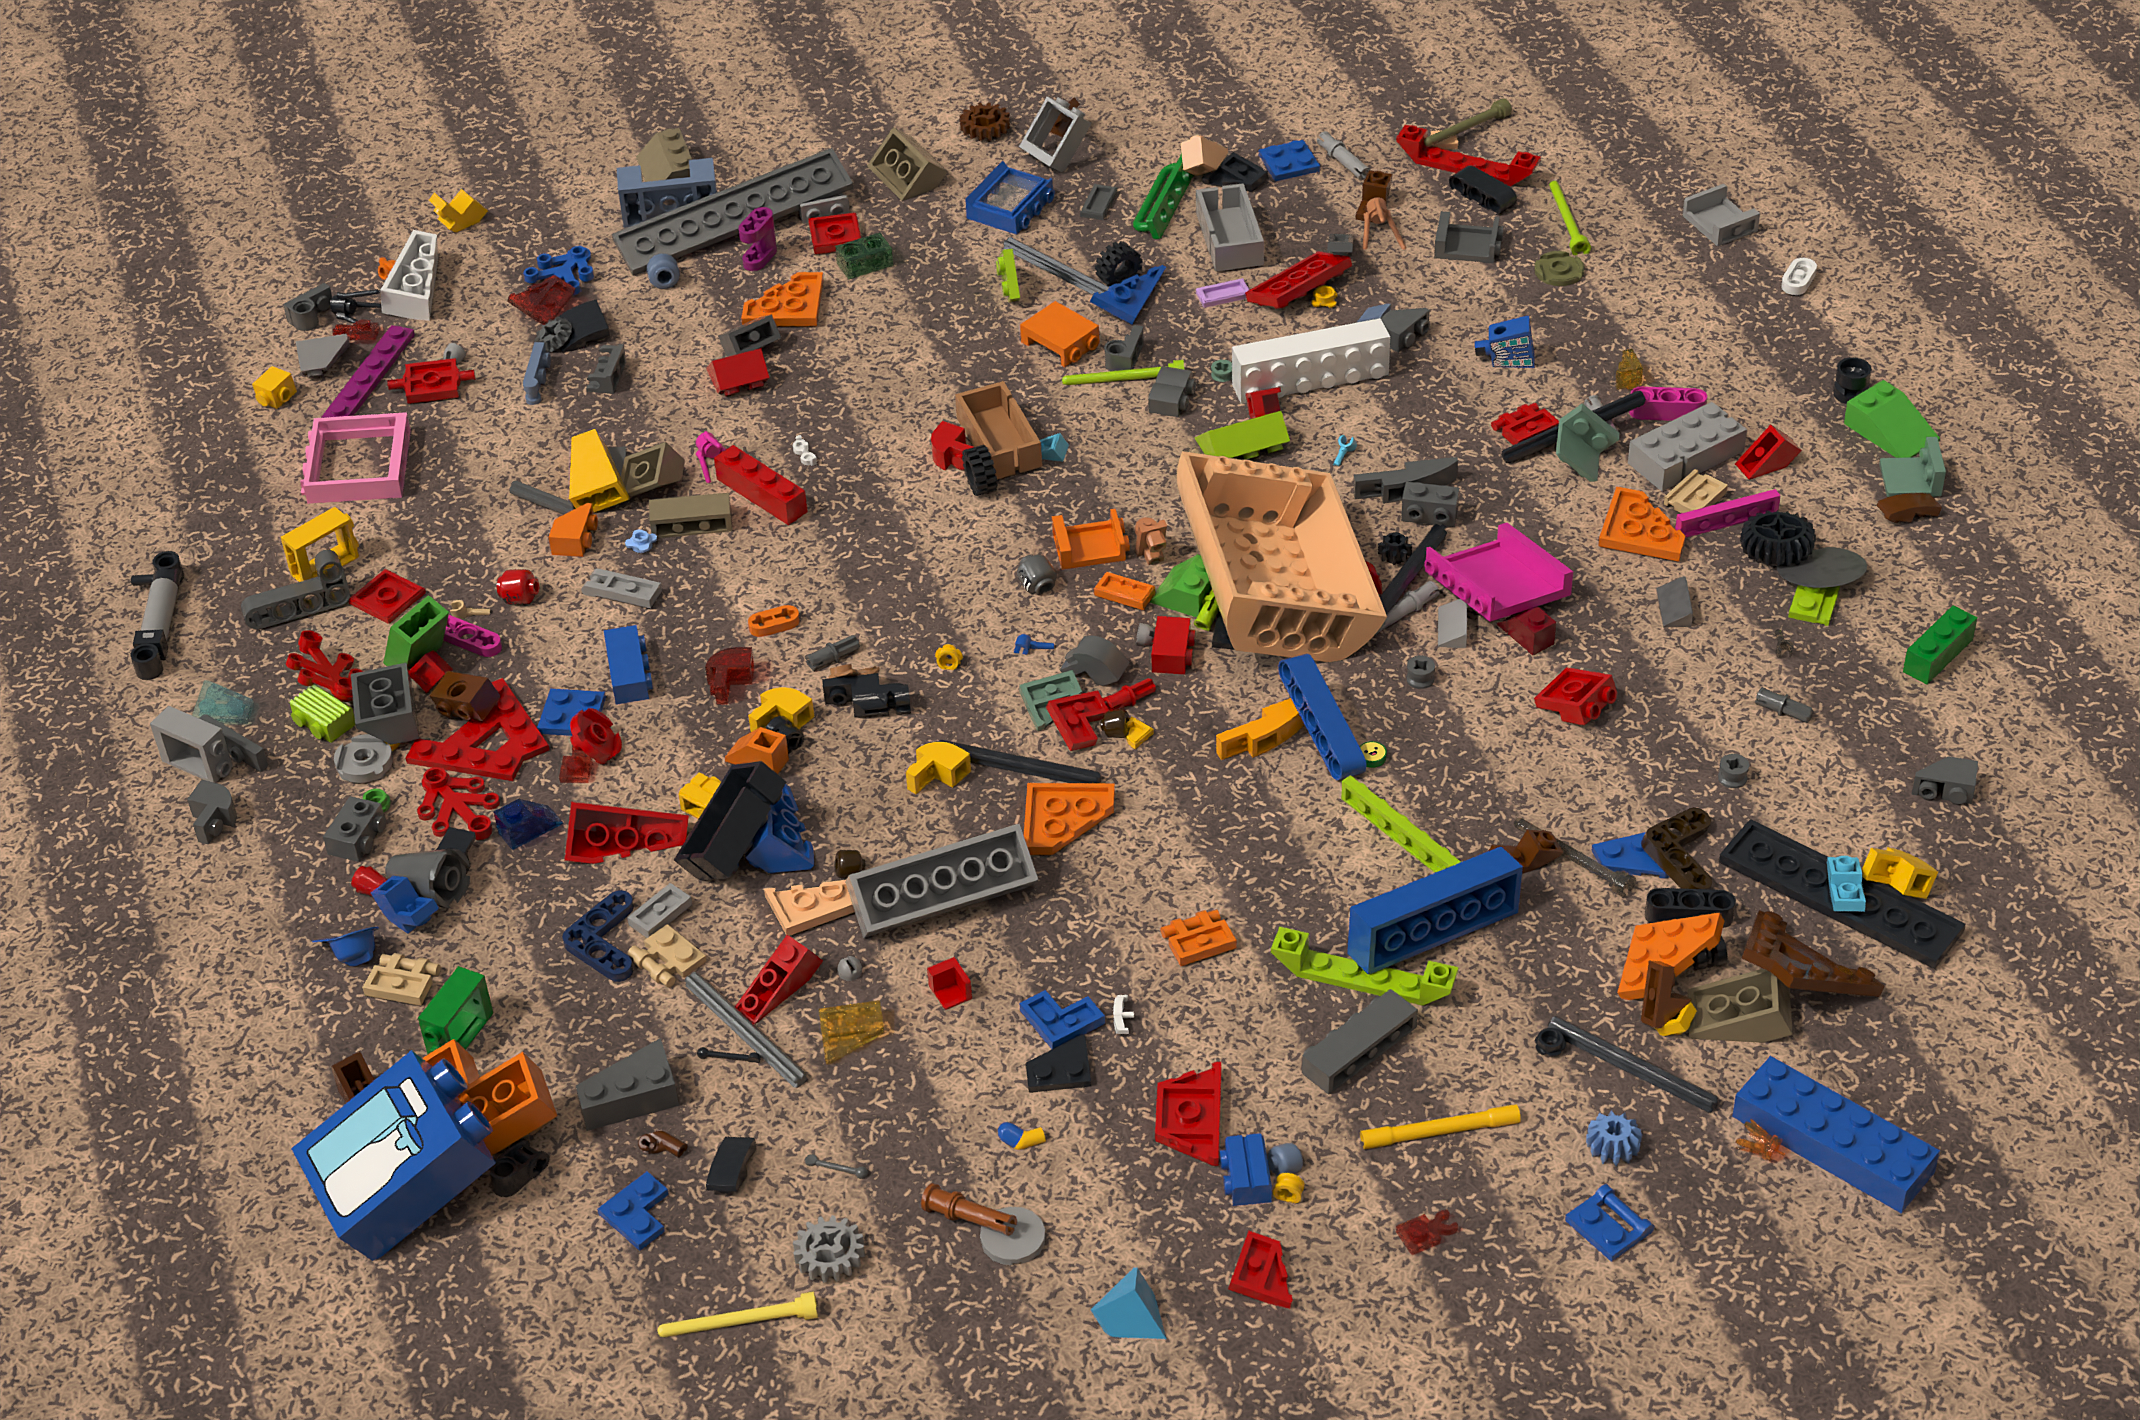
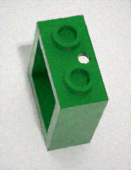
M458 966L420 1014L418 1021L427 1055L453 1039L466 1050L494 1014L485 975Z

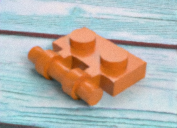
M1217 909L1209 912L1206 910L1197 912L1194 917L1185 920L1178 918L1172 920L1169 925L1160 928L1163 938L1169 939V947L1180 967L1237 948L1236 938L1225 919L1221 920Z

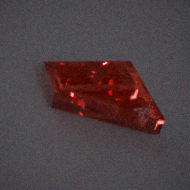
M553 275L544 279L542 283L528 286L527 290L516 295L515 293L510 294L507 302L540 324L546 325L549 319H555L573 296L576 288Z

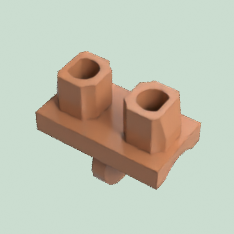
M1145 517L1136 522L1135 533L1137 541L1135 552L1137 556L1144 555L1148 565L1157 560L1160 562L1164 561L1162 550L1166 548L1167 524L1165 519L1157 523L1154 519Z

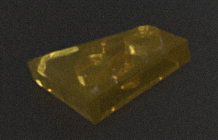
M880 1000L819 1009L826 1065L839 1060L884 1033Z

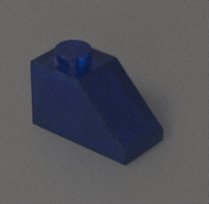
M517 799L494 811L498 834L512 850L563 824L562 820L548 805L523 799Z

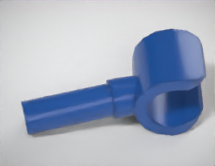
M1021 634L1016 639L1014 653L1019 654L1021 647L1024 648L1022 654L1025 655L1028 654L1029 649H1054V643L1032 641L1028 635Z

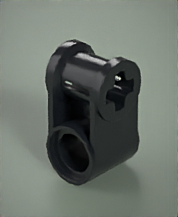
M524 1138L514 1142L509 1149L495 1159L496 1163L489 1168L493 1192L500 1197L515 1195L531 1179L536 1178L548 1167L550 1161L549 1154L532 1148L529 1141Z

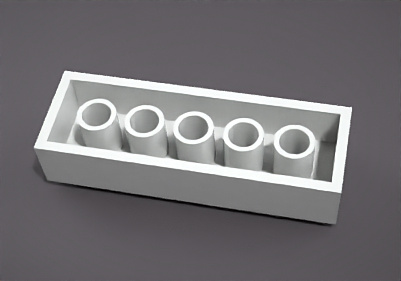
M1381 318L1233 346L1232 386L1242 404L1247 403L1245 393L1274 387H1281V392L1277 393L1278 398H1281L1288 394L1306 393L1309 390L1331 388L1345 383L1353 384L1365 379H1379L1389 375L1390 335Z

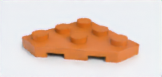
M798 272L792 275L791 281L781 285L778 283L764 291V296L758 300H748L743 306L742 325L761 316L772 314L776 326H817L824 281L823 272Z
M1616 486L1599 537L1598 546L1679 562L1686 536L1680 530L1676 531L1670 525V519L1658 507L1654 508L1649 503V497L1643 491Z
M1027 783L1024 838L1030 855H1054L1113 814L1115 783Z
M1714 913L1636 925L1617 992L1620 998L1626 1000L1644 998L1649 960L1661 961L1675 967L1674 974L1676 978L1695 963L1692 959L1705 948L1710 951L1718 945L1724 925V919L1721 914Z

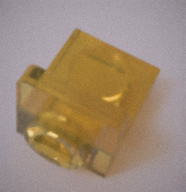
M1633 349L1622 350V361L1619 362V369L1616 371V389H1633L1636 386H1641L1643 366Z

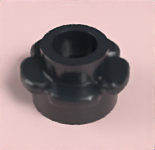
M1554 1028L1541 1030L1535 1038V1044H1537L1535 1048L1541 1055L1548 1054L1549 1057H1556L1566 1047L1562 1033Z

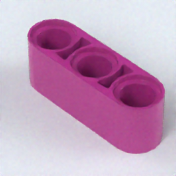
M1636 387L1631 393L1638 390L1642 391L1646 401L1644 405L1629 411V414L1633 418L1640 420L1673 421L1706 405L1707 393L1697 388Z

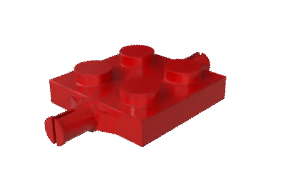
M456 358L405 364L403 378L387 380L389 390L404 388L407 404L458 398V387L461 381L476 380L474 369L459 371Z

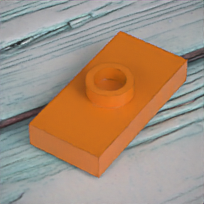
M1109 572L1104 574L1094 588V596L1140 610L1145 609L1156 593L1155 586Z

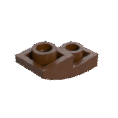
M1928 493L1894 495L1879 500L1876 505L1884 513V517L1894 523L1899 521L1912 522L1915 514L1921 517L1926 515L1938 516L1942 509V506Z

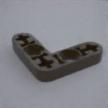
M1689 808L1650 827L1646 831L1641 841L1642 848L1681 889H1710L1712 885L1711 877L1682 847L1696 840L1707 831L1711 824V818L1707 812L1700 808ZM1670 828L1677 829L1683 836L1674 834ZM1670 859L1678 860L1683 866L1675 865Z

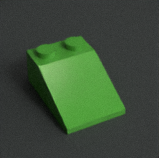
M1882 380L1847 402L1844 424L1896 458H1912L1919 454L1920 449L1925 447L1926 437H1937L1938 441L1940 440L1939 436L1904 392L1885 380Z

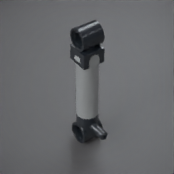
M173 551L161 552L153 558L154 574L131 576V584L133 586L151 585L141 629L135 632L133 640L134 649L130 653L135 673L142 680H152L160 676L163 672L162 661L166 660L169 648L167 638L179 585L184 579V571L179 555Z

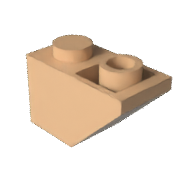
M1200 135L1193 136L1190 140L1181 143L1183 170L1196 176L1216 170L1228 154V148Z

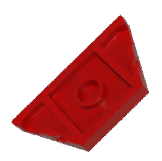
M1217 1061L1211 1063L1212 1068L1198 1074L1192 1070L1178 1078H1170L1157 1083L1155 1141L1212 1166H1219L1222 1062Z

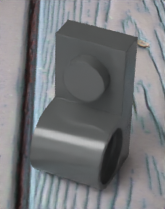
M323 283L284 303L283 307L287 322L300 331H310L316 328L319 324L317 313L325 311L331 306L333 297L330 286Z
M1133 325L1130 335L1126 334L1124 340H1112L1106 343L1104 351L1105 367L1107 370L1134 369L1144 345L1143 326Z

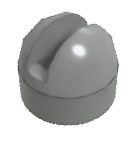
M449 343L443 353L444 359L456 358L457 364L466 356L464 349L455 343Z
M1139 623L1136 645L1149 646L1153 644L1154 637L1151 636H1154L1155 629L1148 624Z
M853 956L841 959L838 964L839 977L846 981L858 979L862 974L860 961ZM848 965H852L854 970L851 971Z

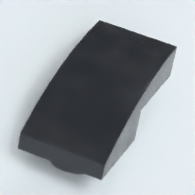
M725 1136L711 1164L706 1181V1190L719 1191L724 1194L738 1191L748 1176L746 1164L757 1149L755 1138Z

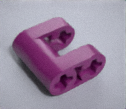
M767 207L754 209L738 227L740 240L747 244L753 243L742 256L743 267L748 271L761 270L777 253L773 211Z

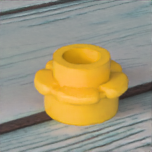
M951 644L943 645V648H938L935 653L937 665L945 670L956 669L958 664H961L960 660L963 659L962 652Z

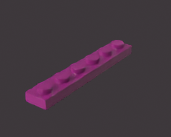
M391 325L321 418L354 416L415 336L414 329Z

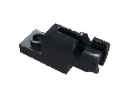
M878 673L822 679L825 705H843L846 702H853L854 717L889 716V711L892 708L896 711L897 715L911 713L908 684L893 683L880 685Z

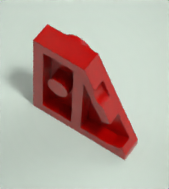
M1248 1230L1228 1290L1268 1304L1290 1309L1293 1299L1287 1287L1286 1281L1288 1276L1286 1267L1282 1262L1283 1253L1280 1241Z

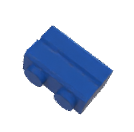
M1260 1133L1249 1134L1245 1137L1242 1135L1227 1136L1225 1139V1150L1219 1151L1221 1170H1228V1176H1223L1225 1196L1231 1195L1233 1206L1271 1203L1272 1185L1264 1135Z

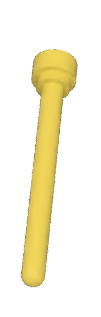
M814 1291L801 1293V1297L795 1298L794 1302L660 1325L657 1332L661 1337H670L797 1315L798 1318L804 1317L805 1320L818 1318L816 1297Z

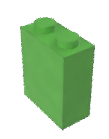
M429 595L390 627L383 663L386 666H392L407 662L408 669L410 670L426 653L433 650L436 652L443 643L449 611Z

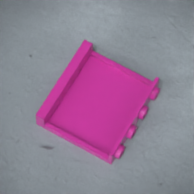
M1509 523L1498 525L1497 540L1444 557L1431 547H1427L1425 572L1489 622L1571 595L1573 571Z

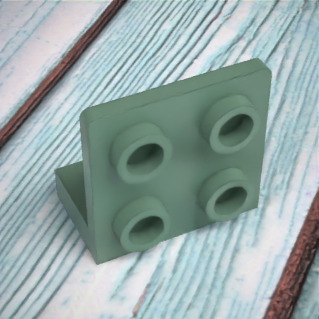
M1582 403L1559 419L1556 455L1562 462L1575 469L1581 477H1585L1590 482H1596L1598 479L1600 453L1619 440L1620 433Z
M1926 437L1925 447L1920 449L1919 457L1880 459L1879 465L1887 497L1905 493H1928L1932 497L1942 495L1946 470L1937 437Z

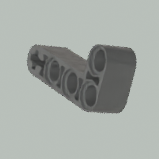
M328 549L316 555L314 561L318 577L246 597L241 603V611L247 626L252 629H262L346 604L350 598V591L337 553ZM334 564L333 567L329 569H324L326 565ZM340 587L338 591L330 592L333 588ZM308 595H314L311 599H304ZM283 602H286V603H287V604H286L285 606H283V607H277L278 604H280V603H283Z

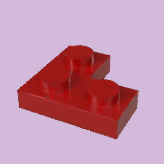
M1098 690L1049 700L1046 706L1048 713L1070 751L1096 745L1098 738L1089 723L1102 720L1104 714L1109 711Z

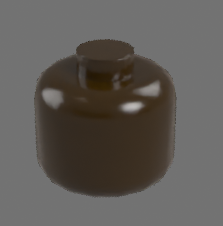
M1126 710L1107 711L1100 722L1101 730L1105 732L1107 737L1124 738L1130 730V727L1127 728L1126 726L1130 716Z
M839 850L836 853L834 867L838 878L847 879L849 875L865 870V859H862L861 853L858 850Z

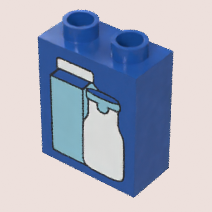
M411 1050L291 1148L337 1237L372 1261L386 1254L496 1163L483 1141L484 1138L493 1132V1129L486 1117L474 1104L468 1101L462 1105L458 1095L468 1088L467 1084L456 1068L443 1058L432 1066Z

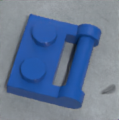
M1604 1184L1599 1187L1592 1197L1566 1214L1565 1221L1612 1262L1654 1231L1655 1225L1648 1219L1640 1218L1614 1195L1615 1190L1608 1184ZM1606 1204L1634 1230L1631 1232L1626 1231L1600 1206Z

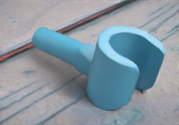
M1341 435L1338 438V443L1341 447L1333 465L1340 466L1347 451L1350 452L1356 449L1357 442L1354 437L1346 445L1347 438L1345 435Z

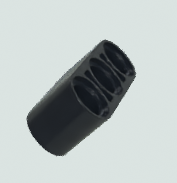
M1472 165L1466 166L1449 178V186L1452 190L1459 191L1462 196L1469 200L1473 199L1479 203L1478 205L1488 211H1494L1497 213L1495 215L1501 214L1517 202L1516 193L1510 186Z
M1654 888L1647 894L1644 916L1648 923H1656L1720 913L1724 919L1723 928H1726L1733 923L1736 899L1732 893L1725 890Z

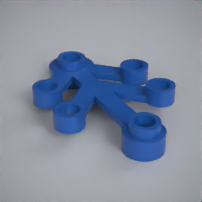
M575 246L567 254L551 257L549 254H540L537 257V264L540 269L545 270L538 271L534 267L526 268L523 272L524 279L527 283H535L546 278L550 279L542 287H536L531 290L529 295L530 304L533 307L546 306L550 302V292L563 279L567 294H579L581 291L580 282L574 278L571 270L578 266V274L581 281H590L594 278L593 268L587 264L591 258L590 250L582 246ZM563 264L562 266L550 268L553 265Z

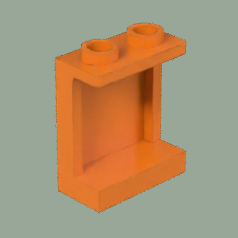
M1056 301L1020 324L1021 342L1030 346L1036 341L1061 356V365L1063 367L1068 366L1072 362L1079 361L1083 354L1089 350H1095L1100 343L1099 325Z
M1116 508L1110 509V520L1067 527H1065L1062 515L1052 516V533L1062 570L1126 561L1125 552L1130 551L1128 535H1123L1125 533L1123 518H1118Z

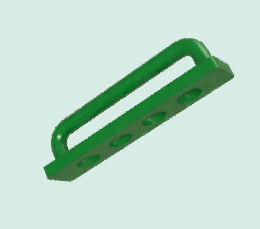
M1182 153L1176 163L1165 166L1159 172L1133 221V227L1136 231H1150L1153 239H1161L1194 176L1183 170Z

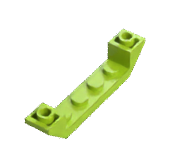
M1279 927L1271 947V953L1297 977L1382 996L1392 989L1407 1002L1421 1006L1451 994L1459 967L1428 960L1423 976L1387 967L1368 975L1352 959L1309 950V933Z

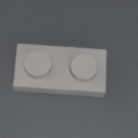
M669 883L627 917L628 924L648 938L692 906L691 896Z

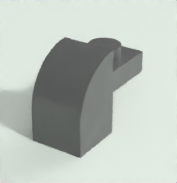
M1084 636L1079 645L1066 654V660L1060 671L1063 673L1073 670L1075 675L1086 671L1097 685L1104 686L1119 681L1130 662L1110 641L1098 636Z
M201 780L187 800L192 816L197 818L193 823L198 842L209 845L214 836L218 837L221 834L223 825L234 827L237 813L231 793L225 786Z

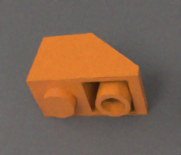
M586 503L554 519L548 537L552 555L583 557L586 548H591L592 534L588 530L596 531L598 527V516L593 512L592 503Z
M760 727L739 738L725 756V762L735 765L762 761L778 774L789 760L786 735Z

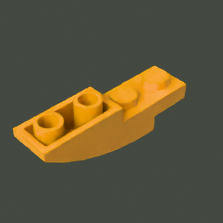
M1289 698L1262 708V718L1217 734L1216 753L1221 760L1248 751L1253 758L1282 744L1305 724L1292 699Z

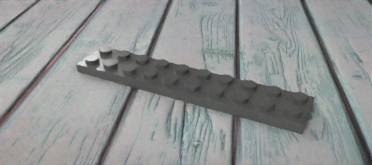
M830 148L612 234V240L631 274L634 276L647 271V264L654 255L668 254L677 259L738 235L739 225L756 208H770L773 211V219L775 220L801 210L800 205L802 203L828 199L853 189V182L834 150Z

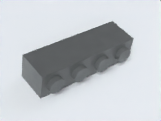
M1392 989L1382 996L1375 997L1365 1009L1359 1013H1354L1345 1024L1338 1029L1330 1031L1325 1039L1317 1045L1309 1047L1302 1055V1074L1328 1095L1417 1028L1418 1009Z

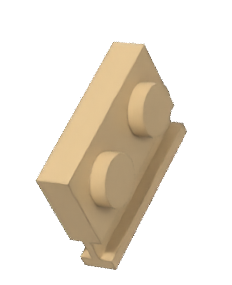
M1694 469L1665 496L1664 505L1668 506L1670 504L1674 506V510L1680 513L1712 506L1727 493L1728 485L1707 474L1702 476L1698 474V470Z

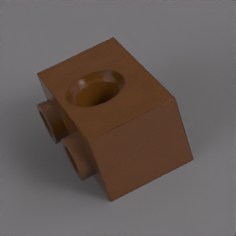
M447 671L429 695L436 705V710L443 716H454L465 720L484 721L501 697L487 677Z

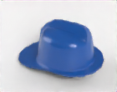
M370 927L343 936L318 939L312 942L327 941L340 962L349 966H358L372 959L373 952L375 951L374 931L378 930L379 927Z

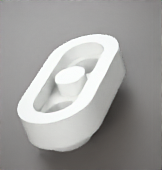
M1808 258L1793 260L1783 276L1782 290L1791 295H1800L1806 292L1816 275V263Z

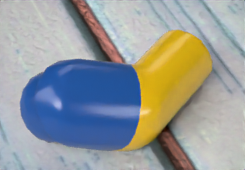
M1004 1122L998 1127L1000 1140L1016 1150H1022L1046 1142L1041 1127L1024 1131L1009 1122Z

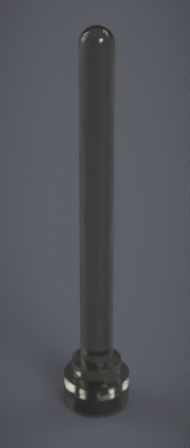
M1516 818L1514 821L1515 828L1524 833L1527 829L1542 831V829L1523 818ZM1556 838L1563 851V856L1609 882V886L1612 887L1614 893L1624 897L1626 895L1623 893L1625 888L1629 891L1634 888L1636 884L1635 876L1626 871L1614 872Z

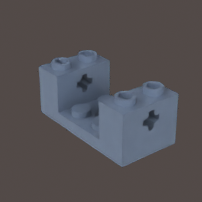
M713 158L689 160L690 177L643 182L641 165L617 168L618 194L624 228L631 227L717 193ZM667 199L675 201L673 205H665L663 202Z

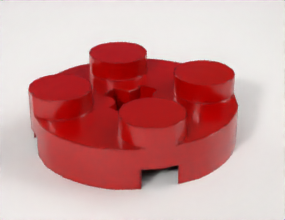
M588 708L586 711L582 709L572 717L570 722V729L573 735L570 738L571 744L575 749L583 750L598 764H605L616 756L622 748L619 732L614 735L610 728L613 723L602 712Z

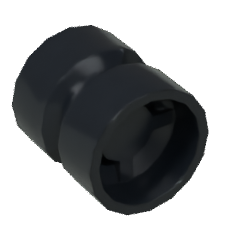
M1857 357L1841 360L1836 370V381L1833 390L1834 397L1841 403L1847 404L1849 400L1869 389L1868 384L1872 372L1871 365Z

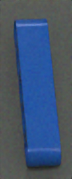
M1303 654L1281 660L1278 665L1280 678L1331 776L1335 780H1342L1350 775L1363 774L1366 771L1364 754L1311 655Z

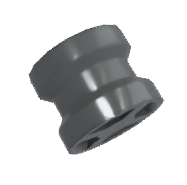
M1423 655L1414 656L1407 662V683L1417 689L1430 687L1435 680V662Z
M1728 754L1722 757L1719 764V782L1728 788L1743 787L1748 779L1749 761L1739 754Z

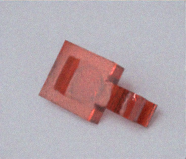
M572 745V756H563L559 774L560 783H589L593 765L592 758L586 756L583 750L579 751Z

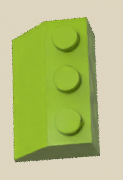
M1282 411L1210 430L1195 437L1205 455L1225 456L1232 459L1243 455L1244 460L1259 456L1258 451L1267 449L1268 453L1282 450V444L1290 441Z

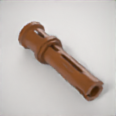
M935 1183L929 1184L922 1195L921 1207L924 1211L942 1213L945 1215V1218L951 1221L961 1218L1010 1236L1015 1229L1004 1225V1222L1017 1225L1015 1215H1009L968 1201L961 1192L954 1191L950 1193L941 1190L940 1186Z

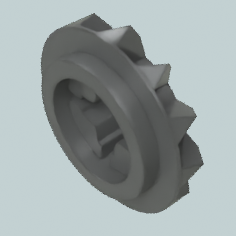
M558 316L554 320L549 319L548 323L542 325V329L536 332L537 337L534 341L545 342L546 352H552L565 344L571 335L572 326L566 318L562 319Z

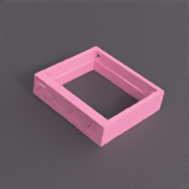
M407 412L314 418L312 431H308L310 446H306L305 449L307 463H303L304 480L300 481L302 487L301 495L306 496L307 503L402 498L411 433ZM393 436L388 477L319 481L325 440Z

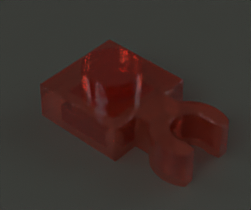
M364 319L356 321L353 325L337 324L335 329H332L333 336L347 334L350 340H375L379 333V322L371 323L370 320Z
M1441 1210L1430 1221L1423 1214L1397 1225L1396 1233L1410 1254L1414 1255L1440 1244V1235L1449 1236L1455 1234L1458 1231L1457 1222L1450 1225L1443 1224L1442 1221L1449 1219L1450 1212L1448 1210Z

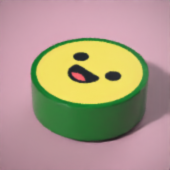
M1369 741L1359 746L1364 754L1366 767L1376 768L1385 763L1387 750L1381 743Z

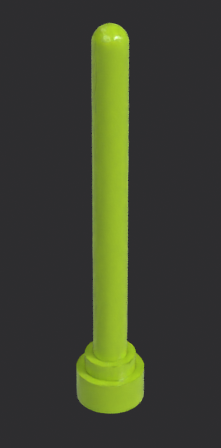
M1551 181L1549 187L1571 237L1569 247L1572 254L1578 255L1577 252L1583 251V254H1588L1591 250L1588 238L1580 234L1559 183Z
M1173 360V363H1168L1166 367L1184 369V361ZM1161 367L1066 375L1062 378V383L1064 385H1078L1156 378Z

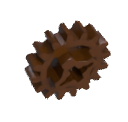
M988 102L986 105H982V103H978L976 106L970 105V110L964 109L963 114H960V131H963L964 136L970 135V139L979 137V141H982L984 138L990 141L993 136L1000 138V133L1006 134L1007 129H1010V113L1006 112L1005 107L1000 108L999 104L991 106V103Z

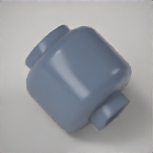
M657 254L649 260L647 274L650 283L654 287L667 289L677 284L680 278V270L677 261L672 256Z

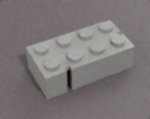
M1244 183L1222 186V209L1219 210L1217 187L1196 190V215L1209 254L1211 255L1215 272L1264 265V240Z
M1710 402L1631 440L1628 464L1659 490L1665 491L1679 484L1681 478H1686L1694 469L1698 470L1699 474L1744 452L1747 429L1734 418H1727L1728 414L1715 403Z

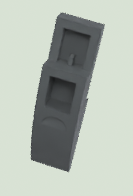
M1451 457L1404 462V469L1353 474L1354 498L1381 497L1383 504L1402 501L1406 482L1446 486L1457 479L1458 458Z

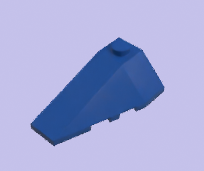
M787 784L782 789L783 794L776 804L769 806L771 809L767 814V822L758 829L753 838L754 843L752 847L745 853V858L752 866L760 867L767 873L808 870L814 866V849L811 842L806 840L803 843L799 832L806 831L804 823L799 822L794 815L798 811V807L790 786Z

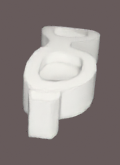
M801 435L796 436V441L793 443L794 453L801 455V462L804 465H816L817 457L808 451V443L802 439Z
M1117 995L1114 1001V1027L1116 1034H1129L1128 1028L1124 1027L1123 1018H1134V1012H1123L1124 1001H1128V995Z

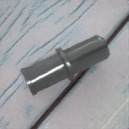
M851 635L834 644L826 643V647L805 655L806 663L812 671L834 661L838 663L840 657L859 649V641L855 635Z
M1764 687L1760 688L1755 700V704L1778 712L1779 716L1784 713L1806 723L1811 720L1814 712L1811 707L1790 699V695L1786 694L1783 696Z

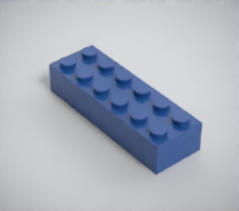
M1500 846L1350 907L1347 954L1369 975L1518 913L1523 866Z
M1769 1056L1735 1096L1733 1118L1901 1214L1935 1173L1940 1150L1772 1056Z

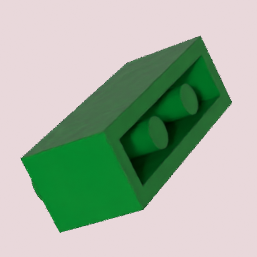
M1953 605L1907 649L1903 673L1928 685L1973 640L1978 617Z

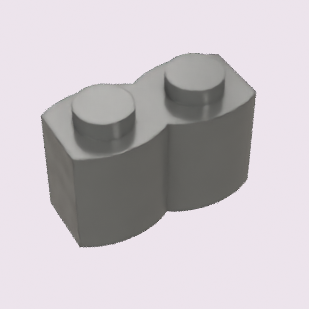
M1162 366L1148 397L1149 413L1179 417L1181 411H1186L1189 404L1188 395H1193L1196 389V379H1193V371Z

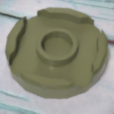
M1552 251L1540 256V260H1536L1534 270L1537 278L1546 284L1567 286L1581 280L1584 275V263L1576 255L1574 258L1565 251Z

